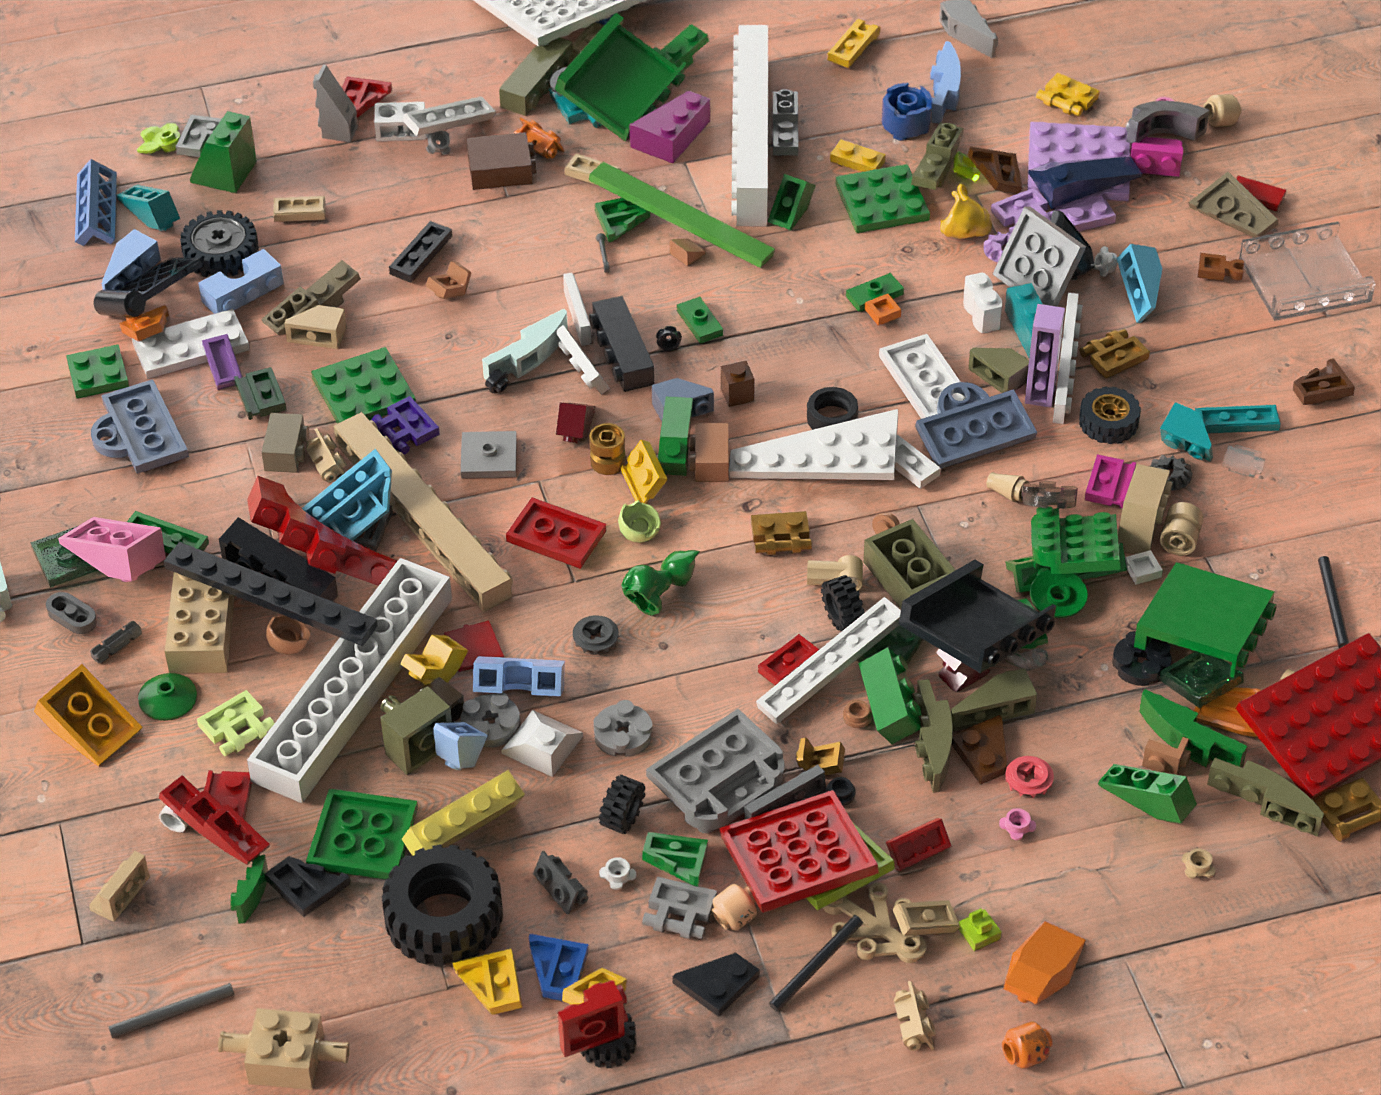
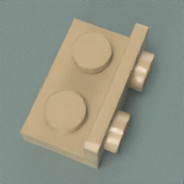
M134 851L128 860H124L120 864L118 870L103 885L101 891L89 904L90 911L113 922L116 921L150 878L145 855Z

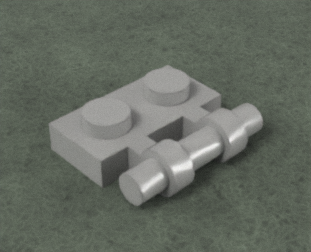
M657 877L648 903L650 909L658 911L656 915L645 913L642 925L651 926L654 931L662 933L664 930L679 933L680 937L690 939L691 936L703 939L706 928L695 925L696 920L709 922L711 910L713 909L712 901L717 896V891ZM669 913L685 917L684 921L668 918Z

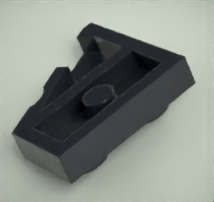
M290 856L264 873L266 881L303 917L351 884L350 877L345 873L341 872L340 876L325 872L322 866L306 864L302 860Z
M735 952L675 973L672 976V983L719 1017L760 977V969Z

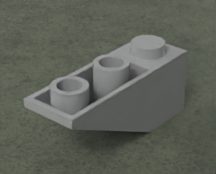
M948 0L941 2L939 22L948 35L988 57L994 58L995 50L998 46V38L988 27L987 21L978 13L976 5L972 4L970 0Z
M323 65L319 74H315L313 79V88L317 92L315 106L319 109L318 127L321 128L322 138L351 142L358 128L356 107L327 65Z

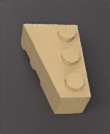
M1140 464L1136 465L1124 500L1118 532V542L1123 543L1125 553L1138 554L1151 550L1157 523H1162L1168 498L1171 494L1173 482L1168 481L1169 470Z

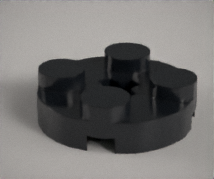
M1136 631L1127 633L1126 637L1116 644L1113 651L1112 664L1118 670V676L1127 683L1137 686H1148L1149 682L1156 680L1160 682L1169 674L1172 657L1170 645L1167 642L1152 638L1147 648L1142 650L1134 647ZM1138 657H1144L1147 659L1144 660L1143 663L1137 661Z

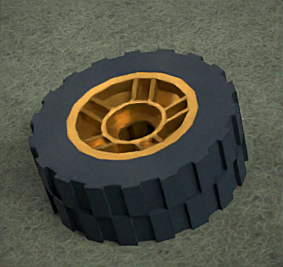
M1105 386L1093 389L1081 401L1079 425L1082 427L1084 434L1100 443L1119 444L1125 440L1128 441L1132 435L1136 434L1139 426L1141 413L1139 401L1134 398L1133 394L1117 387Z

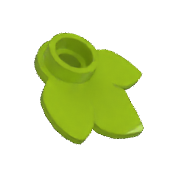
M167 123L162 128L153 126L144 129L140 135L145 142L137 148V152L154 153L160 149L164 152L176 150V145L181 137L178 132L179 127L174 123Z

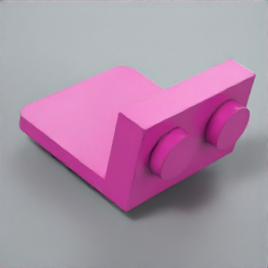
M1146 137L1138 143L1133 142L1131 144L1130 156L1142 174L1180 176L1183 147L1180 140Z

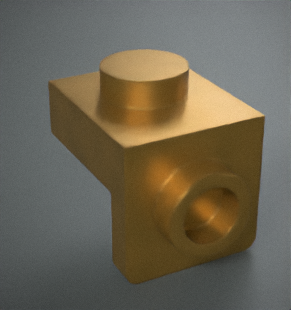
M807 737L801 738L799 750L796 752V761L798 766L803 768L804 771L818 765L825 771V776L841 773L843 770L845 747L841 742L813 747Z

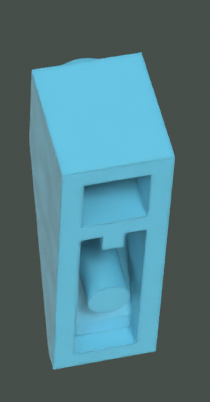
M1130 244L1116 260L1136 323H1141L1156 307L1162 266L1155 247Z

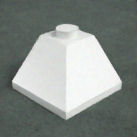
M532 710L501 751L503 755L553 777L581 740L583 732Z

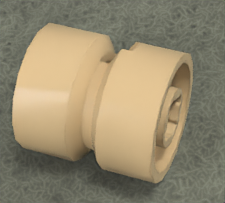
M1186 502L1173 504L1168 509L1165 525L1162 529L1160 536L1161 546L1167 552L1174 555L1184 556L1191 554L1196 548L1204 516L1202 511L1195 505Z

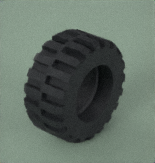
M432 845V849L429 850L424 848L416 850L415 855L412 857L407 855L400 860V866L395 865L389 872V878L384 882L382 906L387 935L390 936L395 948L401 949L402 954L410 959L416 957L419 963L427 965L428 962H433L435 966H444V963L459 962L467 957L469 959L475 958L479 955L480 949L485 951L492 944V938H496L500 931V924L503 921V908L498 875L484 857L479 856L477 858L476 852L467 848L465 851H462L459 846L449 845V848H442L441 845ZM439 894H454L469 901L467 906L461 911L444 917L429 916L416 909L427 898Z

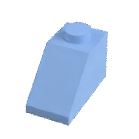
M465 722L436 723L433 728L436 755L445 759V764L455 770L475 767L488 735Z

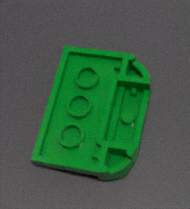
M1041 506L1036 509V515L1031 519V544L1033 566L1035 569L1041 566L1051 567V574L1120 570L1116 514L1110 515L1107 512H1099L1094 514V516L1082 517L1078 514H1071L1065 518H1060L1059 508L1053 509L1051 506Z

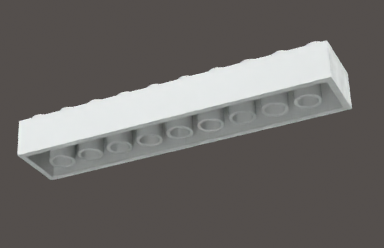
M739 25V35H734L732 199L737 200H732L731 216H736V226H767L768 25Z
M402 558L397 561L359 611L376 618L378 627L364 646L343 638L338 639L247 759L252 783L297 802L303 803L401 670L403 667L401 662L405 654H412L451 602L452 594L449 576Z

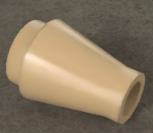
M992 472L988 476L986 483L987 488L993 489L1012 502H1023L1030 489L1029 481L1025 480L1024 476Z

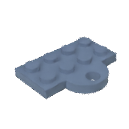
M153 379L101 395L108 414L100 417L91 428L92 443L97 452L112 458L128 456L137 474L189 457L188 449ZM106 436L112 437L111 439L106 441L100 440L101 438Z
M958 382L947 386L939 396L937 414L916 420L915 428L933 462L941 469L1034 439L1037 435V430L1014 389L989 397L981 387L968 382ZM955 393L962 394L965 400L957 401L952 395Z

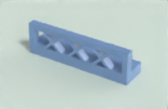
M92 159L77 174L75 242L82 246L92 236L109 244L115 240L117 172ZM100 174L108 177V181L105 182ZM102 189L108 198L105 199L99 190ZM98 206H101L107 215H104ZM98 223H101L106 231L98 228Z

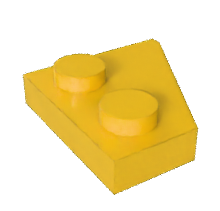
M512 949L453 963L456 974L491 1015L522 1008L515 957Z

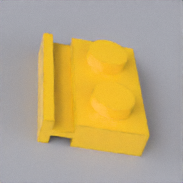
M640 440L627 457L628 463L621 465L620 469L635 501L639 500L641 503L648 504L647 501L656 496L668 479L650 442Z

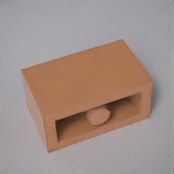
M695 423V434H690V451H695V454H690V471H695V482H728V423Z

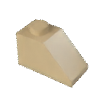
M322 305L288 318L284 323L287 342L332 349L339 348L347 328L343 308Z

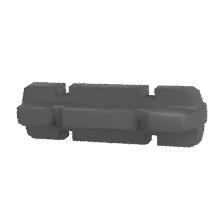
M130 621L123 626L124 630L119 629L103 640V645L98 644L92 648L90 653L93 660L100 664L109 658V654L112 656L128 645L130 639L135 640L142 634L139 624L135 621Z

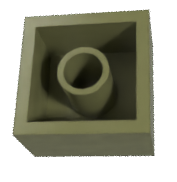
M428 686L403 703L398 701L394 695H390L389 699L392 703L385 698L381 704V710L386 713L380 717L385 755L406 775H409L437 756L433 729L435 724L452 722L450 706Z

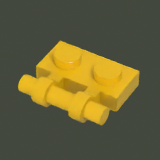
M1057 73L1045 85V91L1042 89L1038 90L1036 98L1042 100L1047 106H1056L1062 109L1063 113L1081 116L1083 110L1087 111L1098 100L1100 90Z

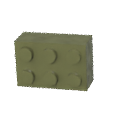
M913 519L864 540L863 563L900 608L902 607L903 600L955 571L954 567Z

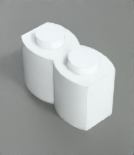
M984 272L966 276L963 304L966 311L973 316L974 327L980 333L999 330L1002 300L998 293L993 290L991 279Z

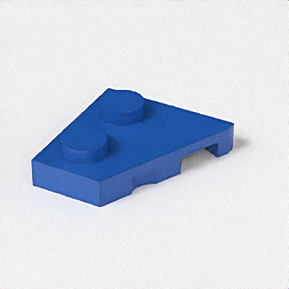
M529 934V946L543 998L562 1001L563 989L581 980L589 952L588 944Z

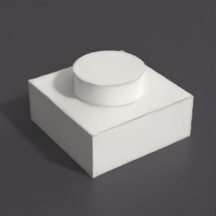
M1151 550L1125 557L1127 571L1135 585L1162 578L1163 570Z

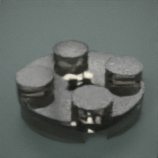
M1039 481V485H1022V500L1024 504L1041 508H1048V505H1057V509L1076 506L1078 487L1061 486L1060 488L1056 487V482Z

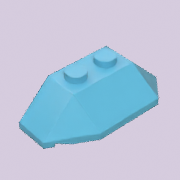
M374 449L302 507V509L325 526L353 541L389 512L392 470L379 452Z

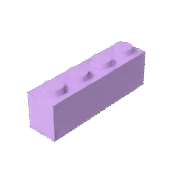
M1037 304L1032 330L1025 404L1052 407L1065 311L1063 307Z

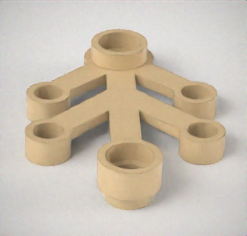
M874 883L869 888V899L873 902L875 916L849 901L847 895L823 907L829 914L837 915L844 912L850 917L857 915L863 921L864 926H861L845 942L860 940L857 944V955L863 960H870L877 956L898 955L902 961L914 963L925 954L926 943L920 935L903 936L902 931L900 933L891 927L886 904L888 888L883 883ZM874 892H882L883 894L876 895ZM901 898L895 902L894 907L897 905V903L912 902L908 899ZM838 922L833 925L832 937L846 924L845 922ZM872 938H885L889 943L876 944ZM868 947V948H870L871 950H870V951H864V950H862V948Z

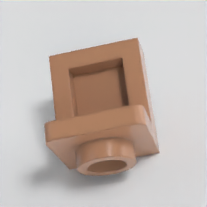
M451 261L447 274L428 277L426 287L435 292V295L441 299L465 295L471 271L457 261Z
M1183 737L1178 749L1149 739L1145 747L1142 766L1153 771L1178 775L1180 768H1186L1190 760L1191 751L1187 750L1189 739Z

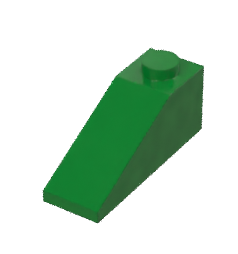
M665 397L658 460L665 475L687 476L693 398Z

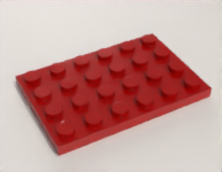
M1370 633L1359 637L1242 700L1235 708L1296 786L1311 800L1381 761V647Z

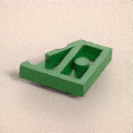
M648 832L642 851V861L693 886H698L708 850V840Z

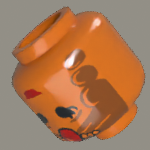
M1028 1022L1007 1031L1005 1040L1002 1042L1004 1056L1010 1064H1015L1017 1067L1024 1069L1046 1061L1050 1055V1047H1052L1053 1042L1047 1029H1042L1036 1022Z

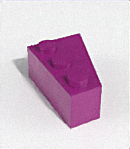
M687 91L630 124V148L673 164L710 122V98Z

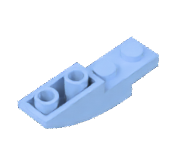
M948 41L945 42L943 50H938L936 65L932 66L930 79L934 80L933 90L935 98L932 97L931 123H941L946 109L956 111L959 101L960 62L953 45Z

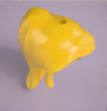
M959 184L957 191L952 192L956 202L949 216L945 220H940L941 233L946 237L957 239L988 235L992 230L991 215L985 207L968 196V191L964 184Z

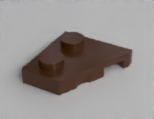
M970 146L967 153L969 159L995 191L1013 194L1021 192L1023 186L1015 153Z
M1334 358L1327 361L1325 368L1321 370L1315 368L1308 375L1298 378L1293 383V391L1303 405L1354 396L1355 386Z
M1000 715L952 735L951 745L980 784L1006 774L1007 760L1003 722Z

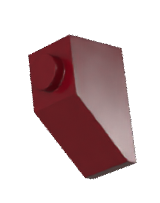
M560 402L556 435L563 436V441L579 443V438H587L596 406Z

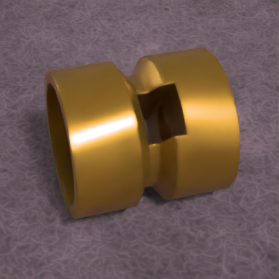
M603 423L597 425L589 434L591 467L599 474L614 475L621 471V465L626 464L624 431L616 424Z

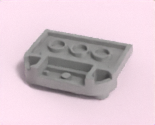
M736 709L646 769V777L685 813V822L698 828L701 833L708 834L713 832L714 829L726 826L745 813L744 806L752 800L762 797L783 784V752L743 712Z

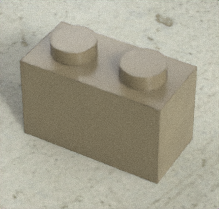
M270 413L261 452L264 471L297 473L299 462L304 461L305 448L303 443L309 439V427L304 425L303 414Z

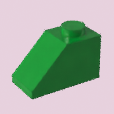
M784 174L767 222L792 230L808 209L816 185Z

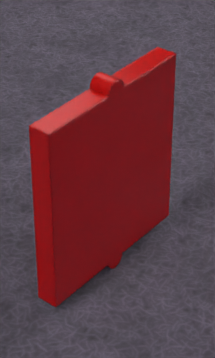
M489 620L473 625L465 624L462 628L444 632V636L450 637L468 650L458 672L473 669L474 662L478 656L504 658Z

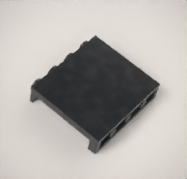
M974 559L903 600L898 625L981 673L991 666H995L1009 655H1013L1027 644H1031L1043 634L1049 633L1055 625L1056 605L1052 604L1041 612H1037L982 580L984 564Z

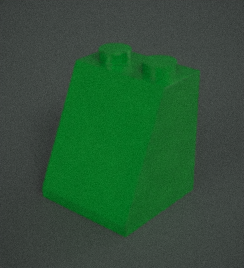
M230 111L225 113L205 142L191 174L190 183L237 193L257 163L250 116Z

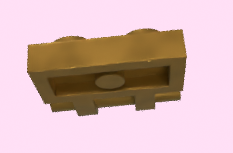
M1126 329L1108 332L1106 337L1088 341L1086 346L1079 349L1080 355L1083 358L1091 355L1090 363L1105 379L1148 360L1150 351L1135 336L1128 338L1129 335Z
M806 511L751 515V528L756 554L766 553L768 556L776 555V552L792 551V554L801 553V550H812Z

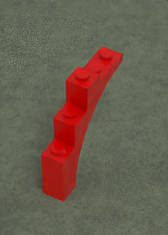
M257 476L247 499L251 522L277 531L279 543L305 552L309 565L336 574V571L379 586L397 563V560L366 548L316 520L293 501L283 484Z

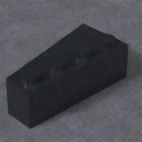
M239 517L219 538L222 559L332 602L338 597L336 577L325 570L309 565L307 559Z

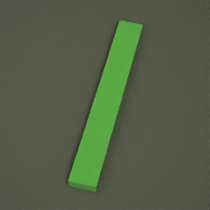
M602 162L589 175L590 182L759 268L774 256L775 249L605 162Z

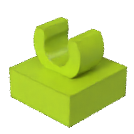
M980 908L971 912L969 917L958 922L960 925L958 930L974 951L1001 939L1002 931L985 909L982 910Z

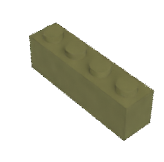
M559 37L550 41L547 45L539 47L536 45L499 88L500 108L524 116L532 108H535L542 96L549 92L552 75L559 69L568 67L574 60L575 54L572 41Z

